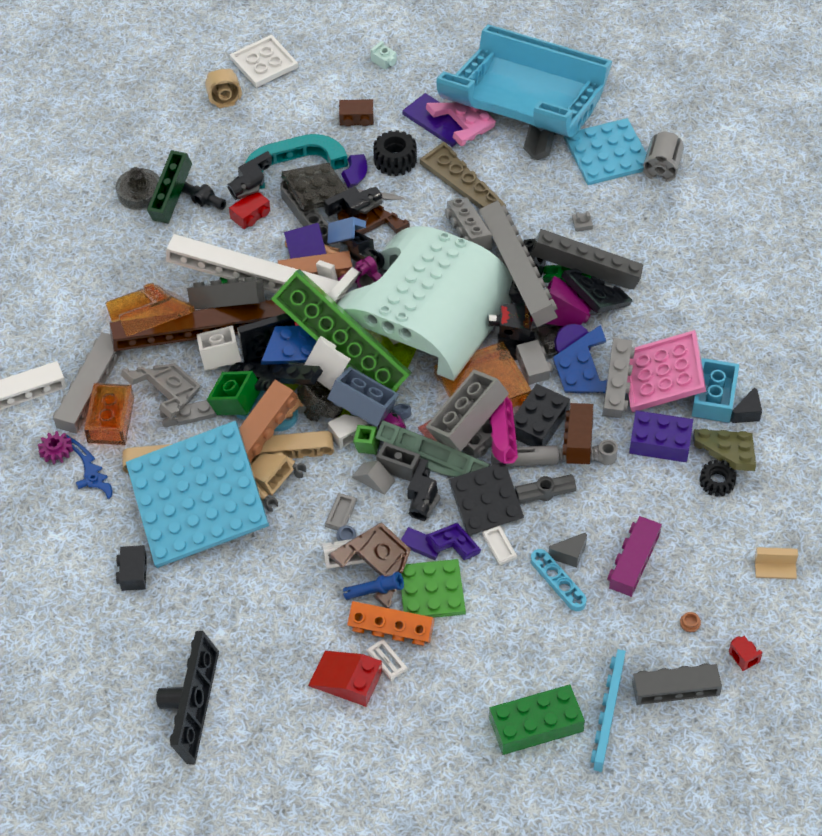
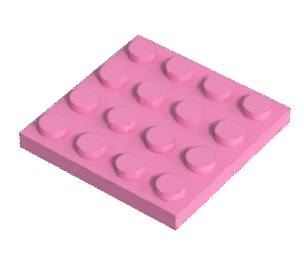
M695 330L635 347L634 358L630 359L629 365H633L632 374L627 378V382H630L629 402L632 412L706 392L698 337Z

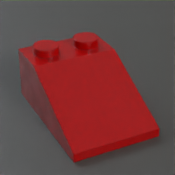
M325 651L308 686L367 707L383 672L382 661L364 654Z

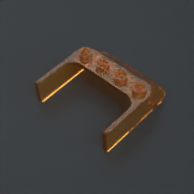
M154 283L146 284L143 286V289L105 303L111 321H120L126 336L136 334L195 311L194 306L182 296L159 285H154Z

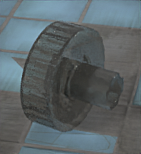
M134 167L126 171L116 182L119 202L124 207L132 210L147 209L160 177L150 169Z
M318 381L314 385H300L297 390L298 399L306 407L304 411L306 418L316 422L319 421L321 416L337 418L341 415L344 408L334 405L332 401L327 399L331 390Z

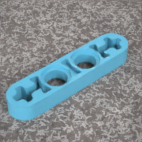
M543 549L534 550L531 554L532 566L571 610H583L587 602L585 594L548 552ZM536 557H543V562L541 560L536 561ZM555 570L558 574L555 577H550L547 575V571ZM567 584L570 586V589L562 591L559 586ZM574 598H575L576 600H580V599H581V604H579V603H577V602H576V603H573V602H574Z

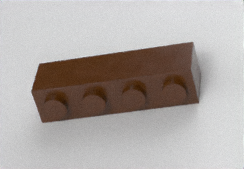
M570 403V410H566L563 455L566 456V463L590 464L594 404Z

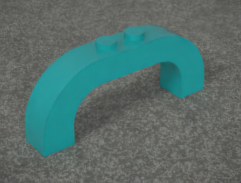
M307 134L264 145L252 152L245 162L247 163L269 151L272 156L271 165L309 155H317L327 160L331 170L348 167V157L344 147L335 139L320 134ZM265 181L263 185L259 186V189L265 188Z

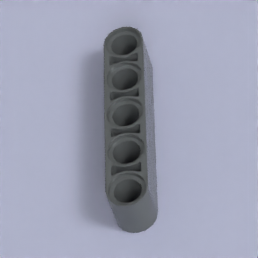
M283 180L280 183L283 201L303 227L319 223L324 244L329 245L327 243L328 224L294 180Z

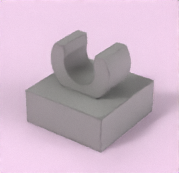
M588 211L582 214L577 212L572 215L575 231L593 229V223Z

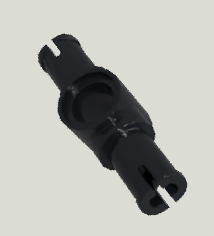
M185 182L181 192L190 195L194 204L198 203L201 205L200 207L212 205L220 210L226 207V200L215 196L214 191L207 184L199 187Z

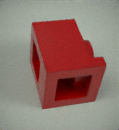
M745 635L734 638L730 643L729 654L742 671L761 661L762 651H756L753 642L748 641Z

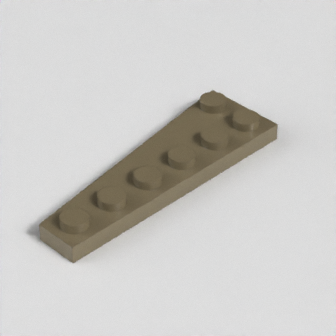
M442 142L420 158V164L459 194L467 197L478 208L481 209L497 200L501 206L505 205L506 207V204L483 181L477 178V174L474 171H470L467 168V164L463 160L461 161L445 142Z

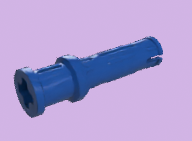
M394 572L393 575L386 577L381 575L374 581L344 587L343 592L347 591V593H343L346 600L377 592L386 594L389 590H402L404 580L400 572Z

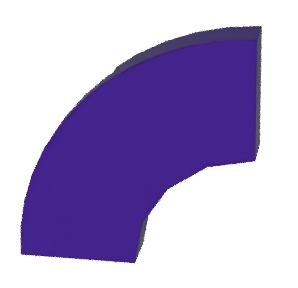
M364 154L350 155L348 158L349 168L341 173L348 188L358 185L367 173V160Z

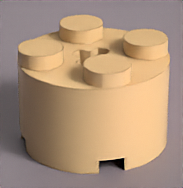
M218 69L207 74L205 88L209 101L218 108L234 106L235 102L238 99L240 100L242 90L237 75L232 69Z

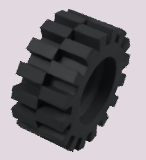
M714 460V463L709 461L708 465L705 464L700 475V486L704 487L703 490L705 492L709 490V495L715 493V497H718L719 493H721V496H725V493L730 494L731 490L733 491L737 474L733 468L729 467L730 463L725 465L723 460L721 463H718V460ZM720 474L724 476L725 481L715 482L711 479V476Z

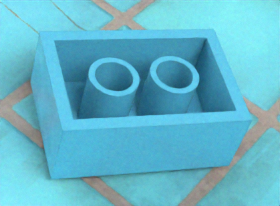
M701 358L706 392L695 395L692 417L730 423L740 364Z

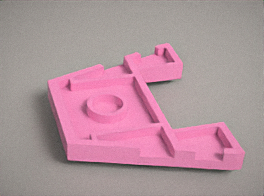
M460 103L426 104V110L433 117L449 114L462 127L463 130L456 131L453 134V138L460 146H464L468 140H474L476 135H482L495 127L496 121L485 110Z

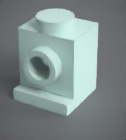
M383 41L370 49L372 62L385 70L395 65L397 61L396 52L385 46Z

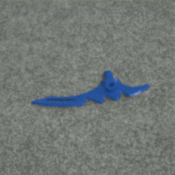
M66 435L67 438H71L72 443L86 454L84 456L80 450L72 445L73 450L80 456L84 464V479L76 482L77 488L81 489L86 486L88 488L96 487L103 490L107 499H110L112 497L111 484L102 482L108 476L98 473V471L102 470V467L91 463V461L95 460V457L82 444Z

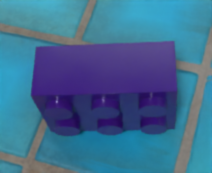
M636 410L629 454L687 463L694 419Z

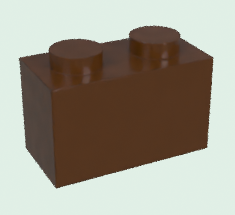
M373 99L339 100L340 126L374 125Z

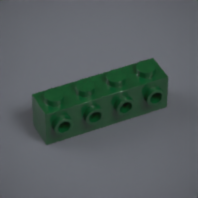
M170 151L147 208L153 221L169 224L192 166L187 153Z

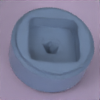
M398 404L392 409V413L398 414L401 419L409 418L412 415L411 407L408 404Z

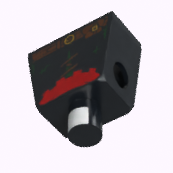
M525 303L504 304L500 306L499 315H489L488 326H499L500 337L529 342L531 314Z

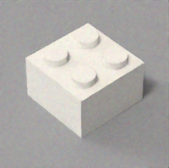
M233 326L196 334L204 370H215L221 366H232L237 362H241Z

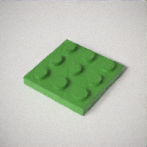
M458 559L405 564L403 573H401L404 580V587L401 590L403 611L433 618L466 614Z

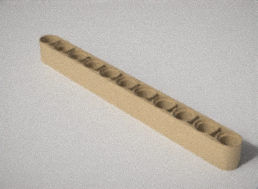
M328 431L273 435L264 443L261 452L253 458L252 462L262 453L274 454L281 452L291 459L303 458V456L318 457L323 456V454L332 455L334 453L333 435ZM172 444L124 449L122 452L123 471L129 473L126 465L127 461Z

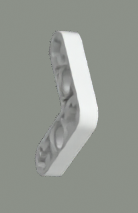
M352 267L333 287L328 296L337 303L356 281L360 272Z

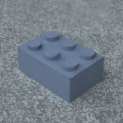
M349 366L335 380L327 399L332 401L334 405L348 410L352 415L364 419L368 424L378 427L382 420L391 413L399 394Z

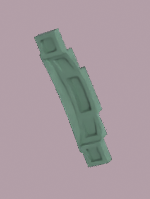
M382 420L375 437L383 442L420 454V459L428 460V468L431 471L451 477H457L491 465L385 420Z

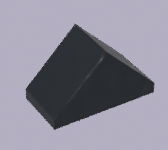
M755 387L733 409L730 422L760 421L762 407L758 390Z

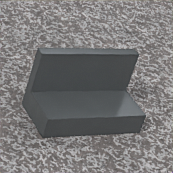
M530 124L523 149L534 160L545 158L550 155L555 133L548 130L540 131L537 127Z

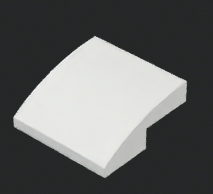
M320 336L304 365L320 366L323 372L317 381L331 390L335 380L344 372L351 359L337 351L335 344Z

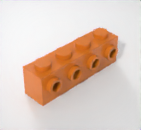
M352 601L347 626L352 627L353 632L364 634V630L372 631L373 636L384 638V634L392 635V640L404 642V639L407 638L413 640L412 644L424 646L425 642L430 643L435 619L429 616Z

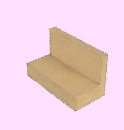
M756 548L754 557L756 578L797 579L796 562L798 549Z

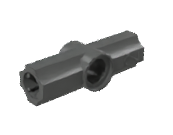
M572 474L556 478L543 476L537 482L515 486V492L520 504L539 499L549 501L553 496L576 491V483Z

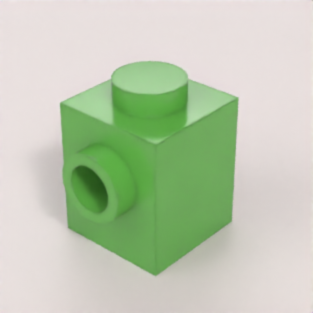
M357 425L353 442L358 453L377 455L380 440L375 438L378 432L376 427Z

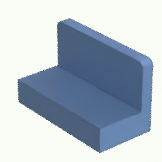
M350 217L328 223L327 243L335 244L354 239L356 230L366 228V221Z

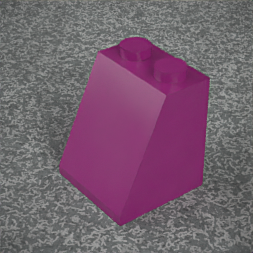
M554 276L546 288H548L552 297L549 300L553 299L558 308L554 310L557 318L545 324L559 326L586 324L591 315L589 314L591 311L590 306L578 296V293L572 287Z

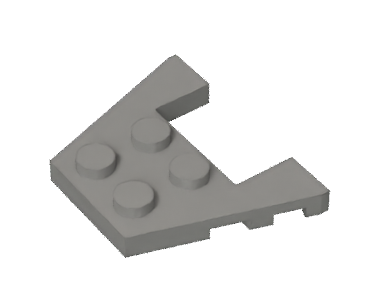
M176 364L153 366V369L137 367L134 371H129V368L121 372V376L131 385L148 380L154 388L164 394L168 400L160 403L159 410L169 419H172L195 396L201 386Z

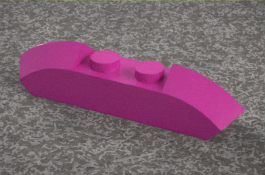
M506 397L493 412L489 420L493 432L491 433L493 455L501 463L509 464L516 461L518 453L513 405L511 400Z

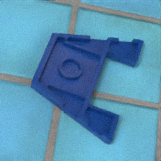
M601 325L553 357V362L565 393L605 394L607 380L600 381L589 351L591 347L606 343Z

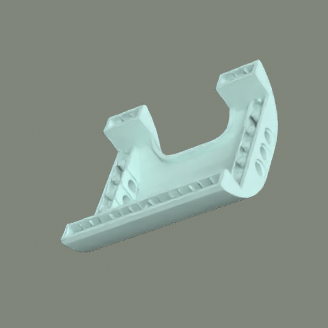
M413 226L399 231L380 252L385 261L382 269L387 270L378 281L346 293L337 304L363 328L438 357L437 374L454 381L494 328V326H488L489 315H499L501 305L513 302L509 296L513 278L499 258L476 243L431 227Z

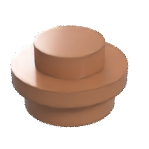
M687 612L681 617L680 626L683 630L695 632L700 628L701 620L696 613Z

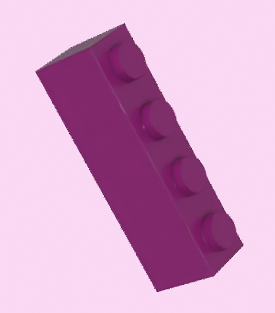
M639 516L636 523H632L629 530L631 535L629 538H625L622 545L624 550L622 554L618 553L616 557L615 570L611 569L607 578L610 581L609 589L630 597L633 596L660 536L662 524Z

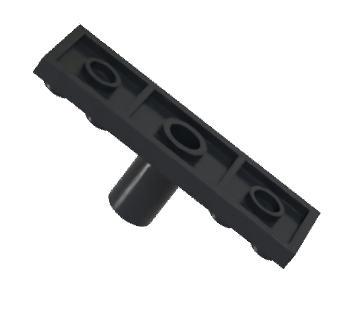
M195 631L194 639L191 642L190 658L187 660V671L183 687L159 688L156 694V702L159 709L178 708L177 715L174 718L173 734L170 736V746L186 764L192 765L196 764L219 656V650L204 631Z

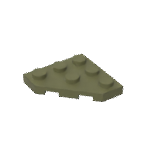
M694 429L695 447L708 450L709 455L719 461H727L730 463L729 467L734 470L755 471L756 460L752 433L746 431L731 432L727 430Z

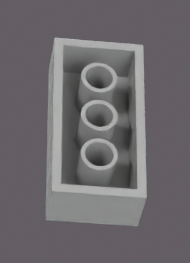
M474 369L427 424L426 428L438 442L461 452L504 401L509 392L499 379Z

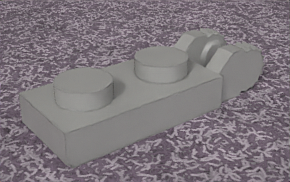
M207 400L186 404L176 414V417L172 419L166 418L167 416L160 411V416L165 418L162 421L163 427L179 426L216 417L215 411Z

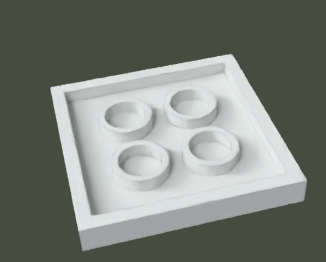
M273 35L230 54V60L256 88L298 68V62Z

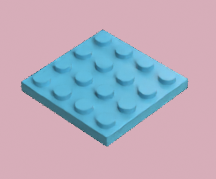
M628 118L581 129L573 137L563 136L587 185L643 172L644 170L643 164L647 153Z

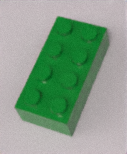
M570 684L489 707V720L502 755L584 732L585 720Z

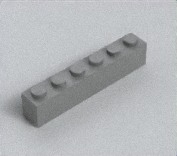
M101 332L100 336L95 339L91 352L87 353L83 366L78 370L77 377L71 382L68 393L63 396L59 409L54 412L53 420L56 428L76 434L80 430L123 351L114 352L110 334Z

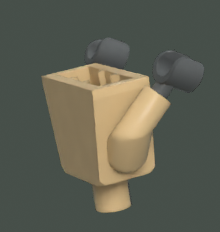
M281 452L274 454L262 453L254 462H251V468L261 500L266 502V508L270 512H273L270 504H275L278 507V501L276 498H269L268 495L272 496L293 470H295L294 475L297 478H303V473L299 470L306 472V466L303 463L295 464L293 459Z

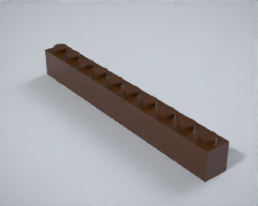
M265 300L255 304L216 307L110 322V335L115 352L197 340L196 334L233 326L234 333L238 334L237 327L284 314L285 312L272 300Z

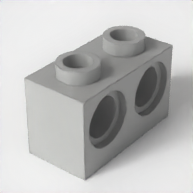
M489 418L468 442L466 447L463 448L466 454L475 458L482 457L486 454L488 448L492 446L491 433L493 432Z

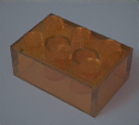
M94 383L84 428L87 443L126 445L135 399L132 385Z

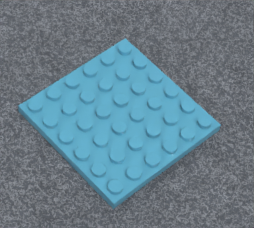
M236 420L126 462L156 568L270 526Z

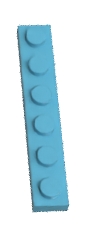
M617 649L616 657L612 656L610 669H613V674H608L606 687L610 688L609 694L604 693L602 705L606 706L605 712H600L598 724L602 725L601 731H596L594 742L598 744L597 750L593 749L591 756L594 770L599 772L603 770L626 651Z

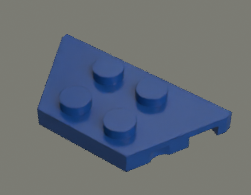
M275 326L261 360V365L305 363L317 341L301 326Z

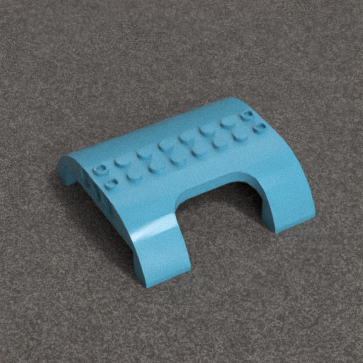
M488 24L482 30L480 47L477 52L456 74L443 71L437 77L436 85L438 94L443 99L500 114L567 137H573L591 116L606 84L612 61Z

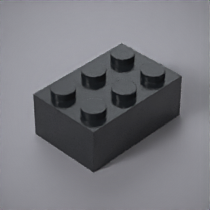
M536 384L514 415L516 440L528 446H546L565 419L566 410L570 409V399Z

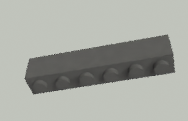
M540 229L531 253L532 256L569 269H578L584 274L633 290L641 279L644 265Z

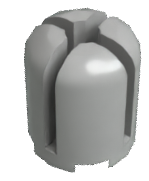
M666 131L659 132L651 138L643 164V172L648 178L652 179L656 175H663V179H666L665 182H669L676 177L684 150L681 138H678L674 133Z

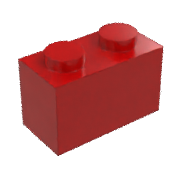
M260 192L248 195L229 207L230 219L244 230L249 226H253L260 218L266 217L271 211L270 201Z

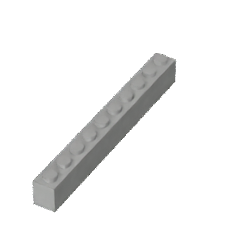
M497 200L479 209L536 326L539 327L557 318L554 310L558 308L553 299L549 300L552 298L548 288H545L546 285L542 277H540L541 275L505 205L501 206Z

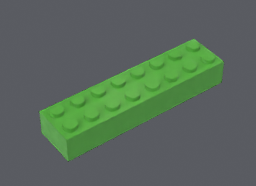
M300 269L295 271L271 298L273 302L316 341L322 336L335 344L337 351L349 357L351 360L346 369L350 366L393 391H396L412 373Z

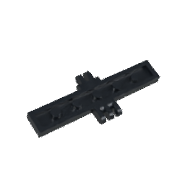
M237 362L228 371H253L258 379L255 384V390L267 391L274 380L282 384L314 385L323 372L320 366L261 365V363Z

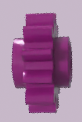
M56 431L53 436L48 433L47 439L41 437L42 443L38 444V452L40 458L44 457L45 462L51 459L53 464L56 463V460L63 463V457L70 458L69 452L73 451L71 438H67L66 433L59 436L58 431Z

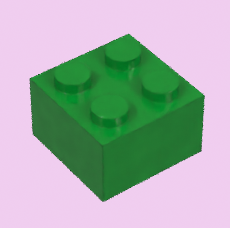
M253 371L222 372L207 401L217 415H248L260 391L255 390V384L258 379Z

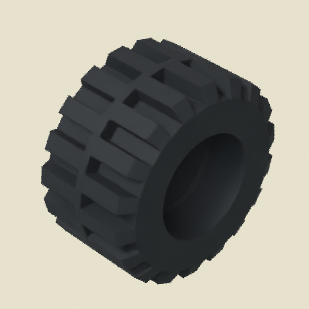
M391 130L388 133H382V136H378L377 140L374 141V164L378 170L381 169V173L387 172L389 176L391 174L398 176L399 173L405 175L406 171L409 173L411 168L415 167V163H417V145L415 139L410 134L407 135L406 132H399V130L392 132Z

